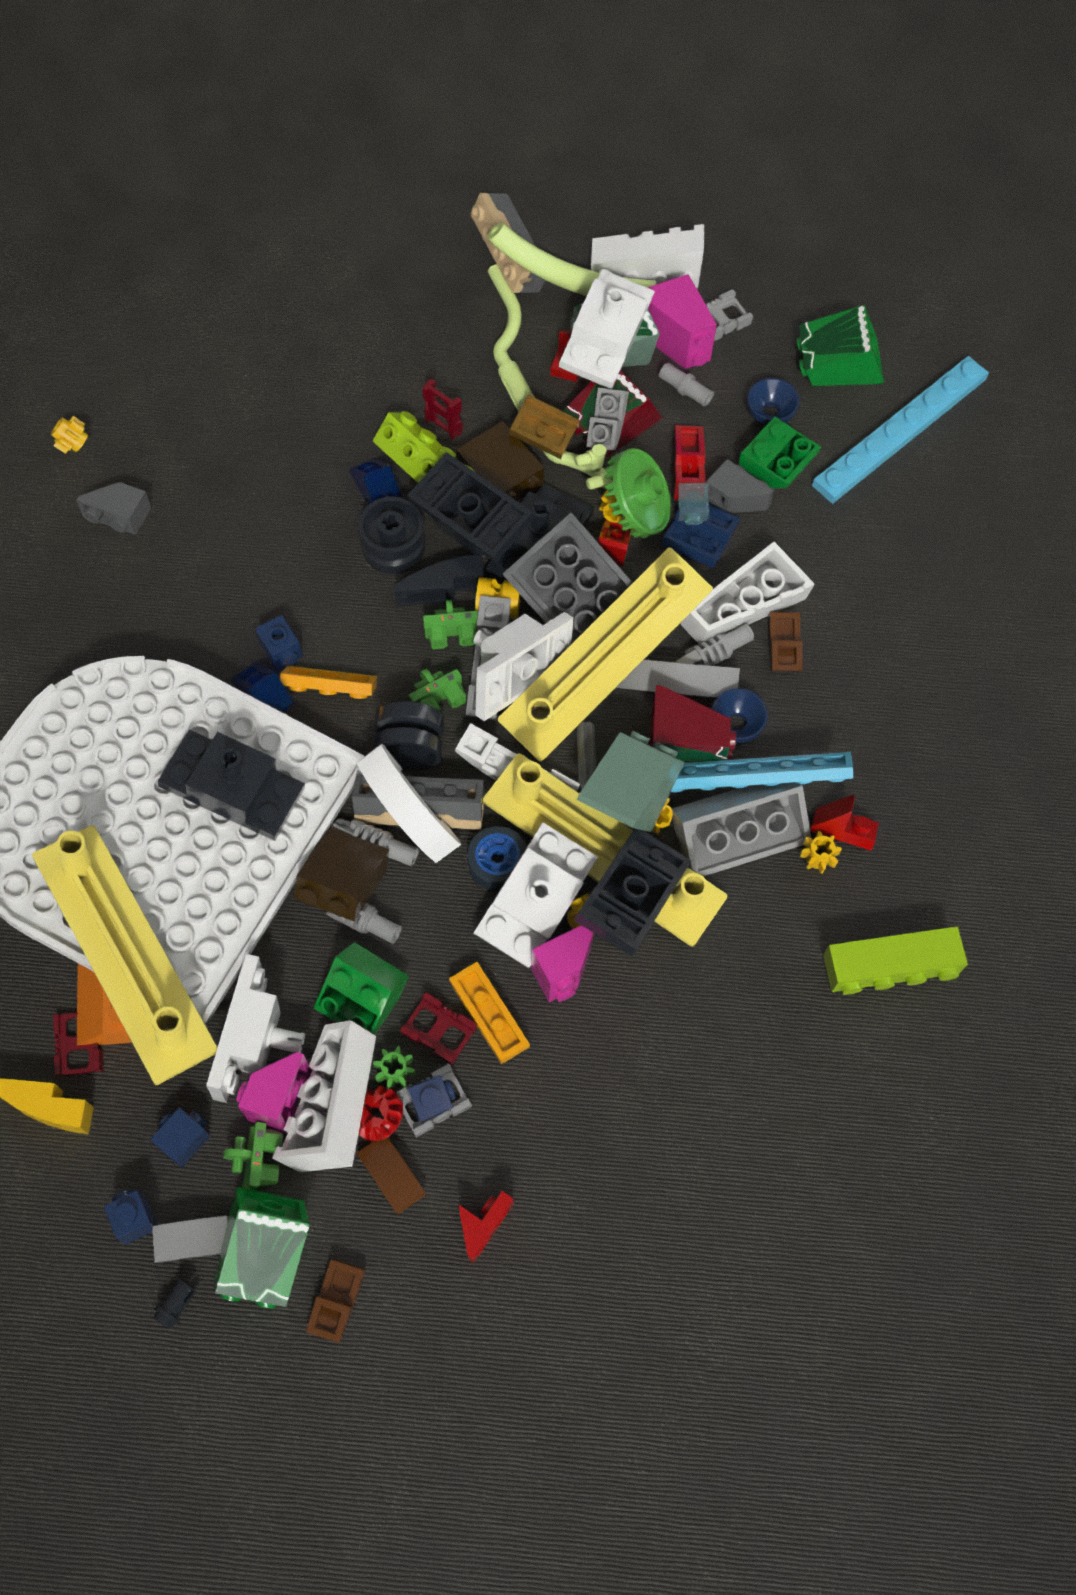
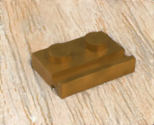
M527 395L510 428L509 434L561 459L580 420Z

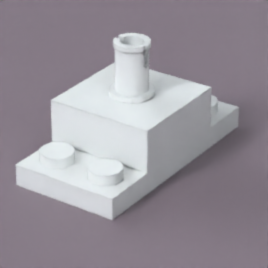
M602 269L598 279L594 280L574 323L571 338L562 355L559 367L612 389L655 291Z
M563 612L556 618L549 620L545 625H542L524 614L494 634L486 628H482V631L479 630L476 633L474 644L481 648V665L477 668L475 715L485 721L514 702L571 645L572 616Z
M542 823L473 934L529 968L531 966L532 949L544 944L551 937L598 857L550 826Z
M245 955L206 1086L213 1100L227 1103L229 1094H235L239 1082V1074H236V1070L251 1074L264 1068L271 1047L293 1053H301L302 1051L301 1045L304 1044L305 1033L276 1028L281 1012L277 996L265 993L268 979L264 978L265 969H262L258 956Z

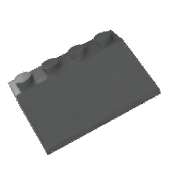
M572 513L568 514L503 573L505 578L545 623L563 612L573 617L571 644L633 584Z

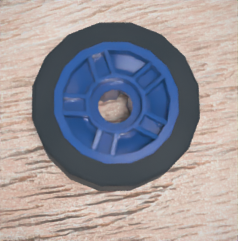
M494 826L483 829L474 836L468 847L467 862L470 875L480 886L488 890L500 891L526 850L525 841L517 832L507 827ZM493 855L504 859L496 863L493 861Z

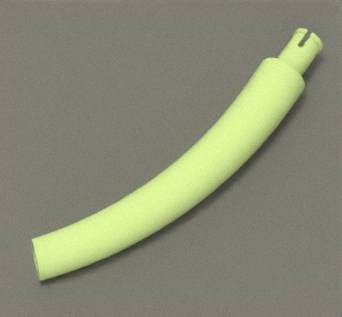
M503 222L496 224L487 234V239L511 260L540 278L577 294L587 296L594 280L598 279L600 272L576 266L548 254L523 239ZM625 278L646 288L656 285L654 280Z

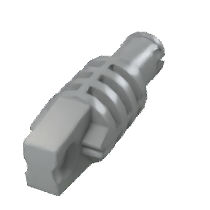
M744 624L725 635L716 634L713 638L710 637L706 641H702L698 645L686 650L685 656L678 659L676 663L715 666L717 663L730 658L734 650L753 641V631L748 624Z
M339 818L332 825L333 829L389 849L388 858L412 866L417 859L419 848L394 839V836L388 831H383L372 825H366V823L355 819L348 821Z
M367 903L355 922L331 912L326 913L329 917L362 934L371 932L391 944L396 942L402 930L400 925L378 915L376 908Z

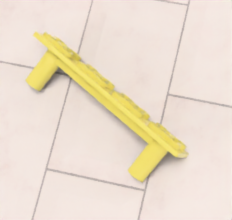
M668 548L498 717V722L539 762H542L712 592V586L672 548Z
M521 753L514 757L483 797L485 805L530 836L534 837L541 824L545 823L597 856L598 858L587 874L597 882L600 881L633 831L622 822L578 801V792ZM687 867L655 919V922L693 947L728 896L708 882L702 875L695 873Z
M91 825L78 832L66 831L58 837L57 842L34 852L32 857L153 1083L159 1085L215 1055L217 1046L96 827Z

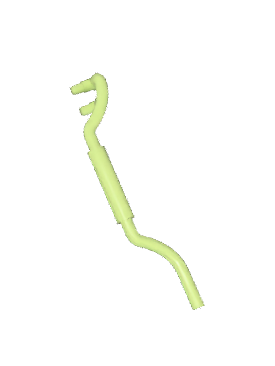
M496 264L488 269V274L506 306L508 321L504 332L494 345L493 354L499 366L498 374L519 412L527 395L534 397L517 363L511 361L507 353L519 332L522 316L521 308L515 293L511 292ZM602 444L594 445L592 450L580 455L565 451L561 459L544 452L547 458L554 463L575 468L591 476V478L586 480L588 489L592 490L602 487L607 490L605 485L612 482V480L604 478V475L607 474L603 468L606 447Z

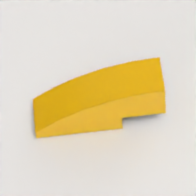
M0 1078V1098L23 1114L55 1128L89 1134L94 1107L86 1100L62 1098L63 1090L55 1083Z

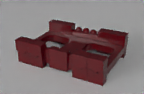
M431 378L422 387L426 408L424 410L425 421L428 423L432 421L449 433L450 439L454 440L463 433V422L460 420L462 400L458 397L451 400L436 389V383ZM435 395L446 403L447 409L436 401ZM437 414L446 419L448 426L437 418Z
M425 992L422 1001L407 1023L401 1027L400 1032L417 1044L421 1042L426 1048L435 1051L436 1056L453 1066L457 1057L477 1030V1024L462 1014L457 1017L456 1012L452 1013L451 1009L447 1010L446 1006L442 1007L441 1001ZM423 1009L437 1016V1021L427 1033L413 1026V1021ZM449 1027H455L465 1034V1038L456 1050H451L440 1042Z
M78 1012L62 1015L53 1014V1034L55 1035L54 1040L57 1042L54 1044L57 1048L55 1049L57 1055H54V1075L56 1078L104 1071L103 1051H100V1044L77 1045V1036L68 1037L67 1022L70 1019L77 1018ZM87 1049L89 1051V1065L85 1068L70 1070L68 1068V1054L71 1051Z

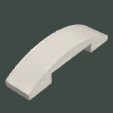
M471 723L455 749L466 761L496 781L517 755L496 743L498 738ZM552 769L551 775L577 791L580 786L579 783Z
M380 744L356 763L371 789L390 815L413 842L435 863L461 845L460 840L444 820H439L401 773L402 767L383 744Z

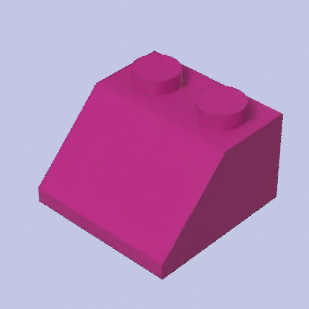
M582 925L532 949L531 970L548 1002L555 999L558 1002L565 1001L576 993L575 990L579 987L594 936L593 932Z
M296 1052L251 1073L248 1083H242L237 1094L238 1108L249 1122L266 1123L267 1128L287 1134L284 1127L288 1117H294L301 1099L297 1097L301 1084L308 1080L312 1071L304 1054Z

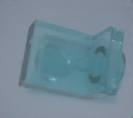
M679 483L678 521H685V524L699 525L703 521H708V483Z

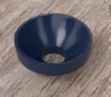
M777 378L763 379L755 383L748 393V411L755 420L765 425L774 417L787 423L797 412L799 395L796 389L784 380ZM772 406L779 413L775 416H769L764 413L763 408Z
M727 690L720 694L712 705V710L728 718L738 716L745 721L746 726L743 729L735 730L731 728V731H736V743H746L757 738L767 723L768 714L765 703L758 695L749 690Z

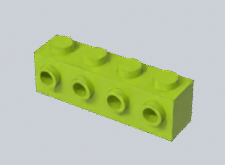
M405 411L401 413L388 412L373 442L418 483L446 452L454 458L456 457V454L451 449L442 446L436 441V436L432 432L419 426L416 423L417 419L412 414Z
M958 926L832 944L827 947L823 954L831 991H842L844 995L861 992L862 988L872 986L875 987V990H884L895 986L894 983L907 982V985H918L926 982L927 978L939 977L940 981L957 978L968 964Z

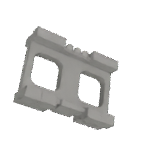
M733 289L719 295L715 302L711 301V303L708 302L706 304L712 317L719 325L716 327L714 341L722 338L723 333L725 335L734 331V328L738 331L751 325L753 320L751 312L747 313L735 298L736 293ZM735 306L742 315L735 319H729L723 312V309Z
M450 1064L434 1071L431 1075L432 1077L441 1075L443 1081L448 1079L455 1084L460 1098L451 1103L453 1108L425 1120L414 1122L406 1110L407 1103L411 1102L406 1091L407 1087L396 1092L402 1100L403 1114L415 1137L433 1129L435 1123L438 1124L448 1119L450 1115L455 1117L472 1106L455 1077Z

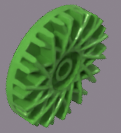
M630 448L615 454L607 462L610 466L605 469L607 474L604 475V478L612 480L611 483L605 485V488L609 491L605 496L615 495L617 499L616 502L609 505L611 508H614L612 515L615 516L622 513V519L618 523L622 524L623 530L631 529L630 535H634V538H646L662 532L669 521L671 501L667 482L660 467L650 455L637 448Z

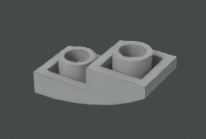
M598 388L595 415L590 417L587 447L602 444L608 450H616L625 418L628 391Z
M229 1216L152 1226L155 1263L220 1254Z

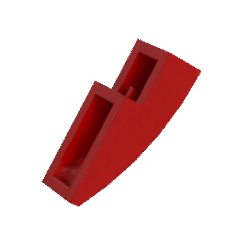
M675 425L674 500L703 502L706 456L703 426Z

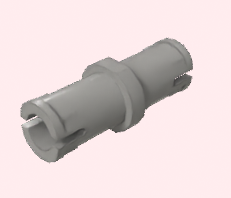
M666 363L660 370L659 378L674 386L680 395L689 396L703 407L707 406L712 400L714 392L696 381L695 376L691 373L685 374L671 363Z

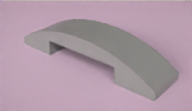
M480 596L477 632L479 630L482 631V628H486L494 634L509 624L511 599ZM476 645L466 707V716L477 717L475 715L477 668L481 665V648ZM497 713L488 719H497Z
M643 660L616 688L655 692V686L661 685L679 694L718 697L727 690L738 689L740 668Z

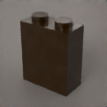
M501 421L457 448L456 457L461 463L471 467L477 474L518 502L529 491L535 493L541 488L544 483V466L518 438L509 434L510 428Z
M330 827L297 874L294 899L355 922L386 873L389 849Z

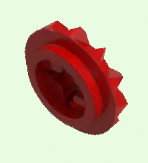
M380 1085L376 1090L367 1089L359 1127V1135L369 1141H380L396 1131L403 1117V1103L400 1096L394 1090ZM371 1109H379L384 1118L374 1117Z

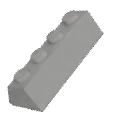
M796 782L780 783L776 786H766L764 784L748 785L744 788H737L672 808V819L677 841L683 856L692 860L688 868L702 876L802 846L806 837L811 838L803 785Z

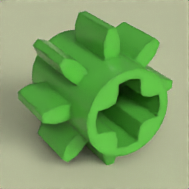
M397 1046L395 1052L390 1053L382 1049V1060L373 1061L374 1067L382 1071L375 1076L377 1083L386 1080L388 1089H393V1086L401 1084L403 1088L407 1087L405 1081L407 1076H415L416 1074L413 1068L407 1067L413 1061L412 1055L403 1057L399 1046ZM394 1063H399L400 1069H397L394 1074H390L388 1068H392Z

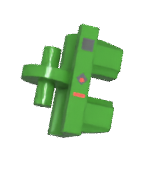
M446 600V609L435 610V615L423 616L425 639H429L433 650L444 649L447 647V636L457 635L459 636V644L463 647L474 646V637L477 633L478 611L465 612L464 607L453 608L452 600Z
M426 668L421 670L420 676L422 680L414 684L416 691L409 694L411 702L429 705L440 712L441 708L437 703L447 699L452 708H457L466 702V694L462 687V676L457 669L446 675H443L441 671L431 675Z
M256 1122L254 1127L249 1128L247 1150H245V1137H236L234 1149L224 1150L223 1158L233 1161L232 1173H242L243 1161H245L242 1188L255 1190L258 1187L274 1186L278 1183L279 1165L262 1164L263 1152L275 1153L277 1146L282 1147L283 1133L266 1129V1123Z

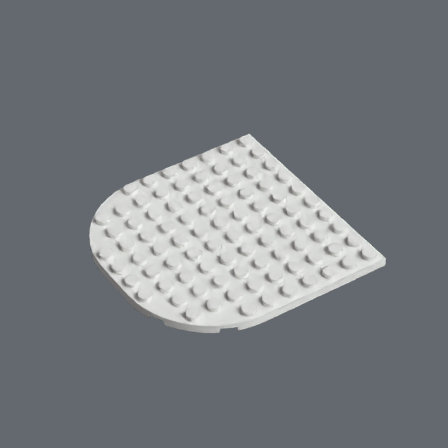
M126 656L106 659L72 671L71 676L55 685L50 684L37 695L0 742V917L25 935L93 971L38 869L32 854L57 842L58 837L66 831L78 832L94 825L206 1026L241 971L245 955H251L295 884L297 874L319 845L354 789L356 775L362 774L356 763L364 755L208 673L175 660L167 659V662L145 659V656ZM189 729L211 740L217 731L276 758V770L305 783V789L276 841L158 787V779Z

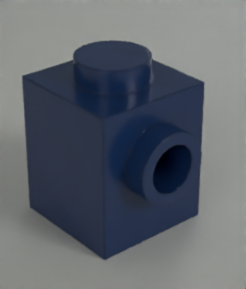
M282 615L255 628L259 644L275 670L291 666L299 658L303 657L299 641Z
M436 1075L406 1088L418 1121L453 1108L450 1101L456 1098L453 1088L448 1079L442 1080L441 1075Z
M179 1107L175 1113L170 1112L161 1120L158 1125L159 1130L150 1140L182 1168L209 1139L210 1135L203 1129L208 1123L193 1110L187 1115Z
M132 1190L120 1192L112 1197L111 1203L104 1206L116 1239L125 1245L153 1232L152 1226L157 1225L147 1198L137 1190L134 1192Z

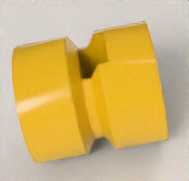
M479 577L475 611H479L480 596L511 599L509 619H518L521 595L508 580L498 584L496 579Z

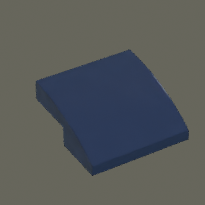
M684 501L676 513L674 522L663 536L661 545L666 548H672L675 552L714 569L730 542L741 518L702 501Z

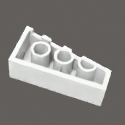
M704 224L694 225V230L681 231V227L669 228V233L656 235L653 234V231H646L633 238H630L628 234L592 238L591 270L601 273L603 269L620 277L654 280L656 284L689 274L694 285L698 288L704 252Z
M773 542L716 586L681 622V625L699 644L710 637L713 638L716 634L725 635L744 624L749 625L769 616L770 612H778L805 600L815 584Z
M351 1020L324 1026L309 1067L313 1069L310 1078L304 1084H301L297 1094L301 1101L295 1116L288 1117L284 1127L288 1134L283 1146H277L273 1159L298 1172L352 1167L375 1046V1035Z

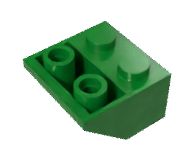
M774 417L742 451L738 465L742 466L747 473L756 479L767 483L770 488H788L821 451L822 447L777 417Z
M354 942L335 956L314 1009L336 1023L351 1020L375 1035L398 1002L409 976Z

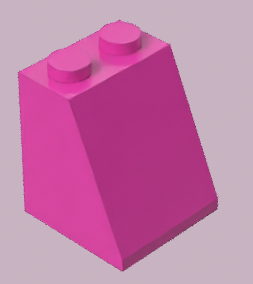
M689 274L647 287L655 291L648 307L660 333L655 347L684 369L701 366L711 360L717 324Z

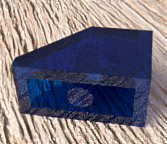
M372 459L349 469L368 505L384 497L402 498L390 465L380 460Z
M256 662L231 678V681L238 690L282 713H285L287 706L293 703L276 673Z

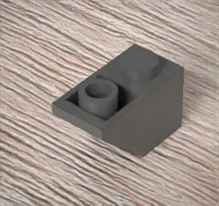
M727 459L706 481L704 499L728 513L766 511L770 507L774 490L764 481L758 480L747 473L742 466L735 465Z
M121 482L80 495L76 500L83 517L89 522L95 524L100 522L110 526L117 532H128L134 535L137 534L152 508L146 491Z

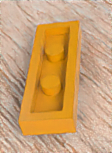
M286 666L280 673V685L289 686V689L292 691L302 692L307 689H316L324 695H335L337 692L349 693V696L352 698L363 699L372 696L377 687V676Z
M478 962L449 978L451 986L473 1021L477 1024V1027L501 1065L530 1047V1043Z

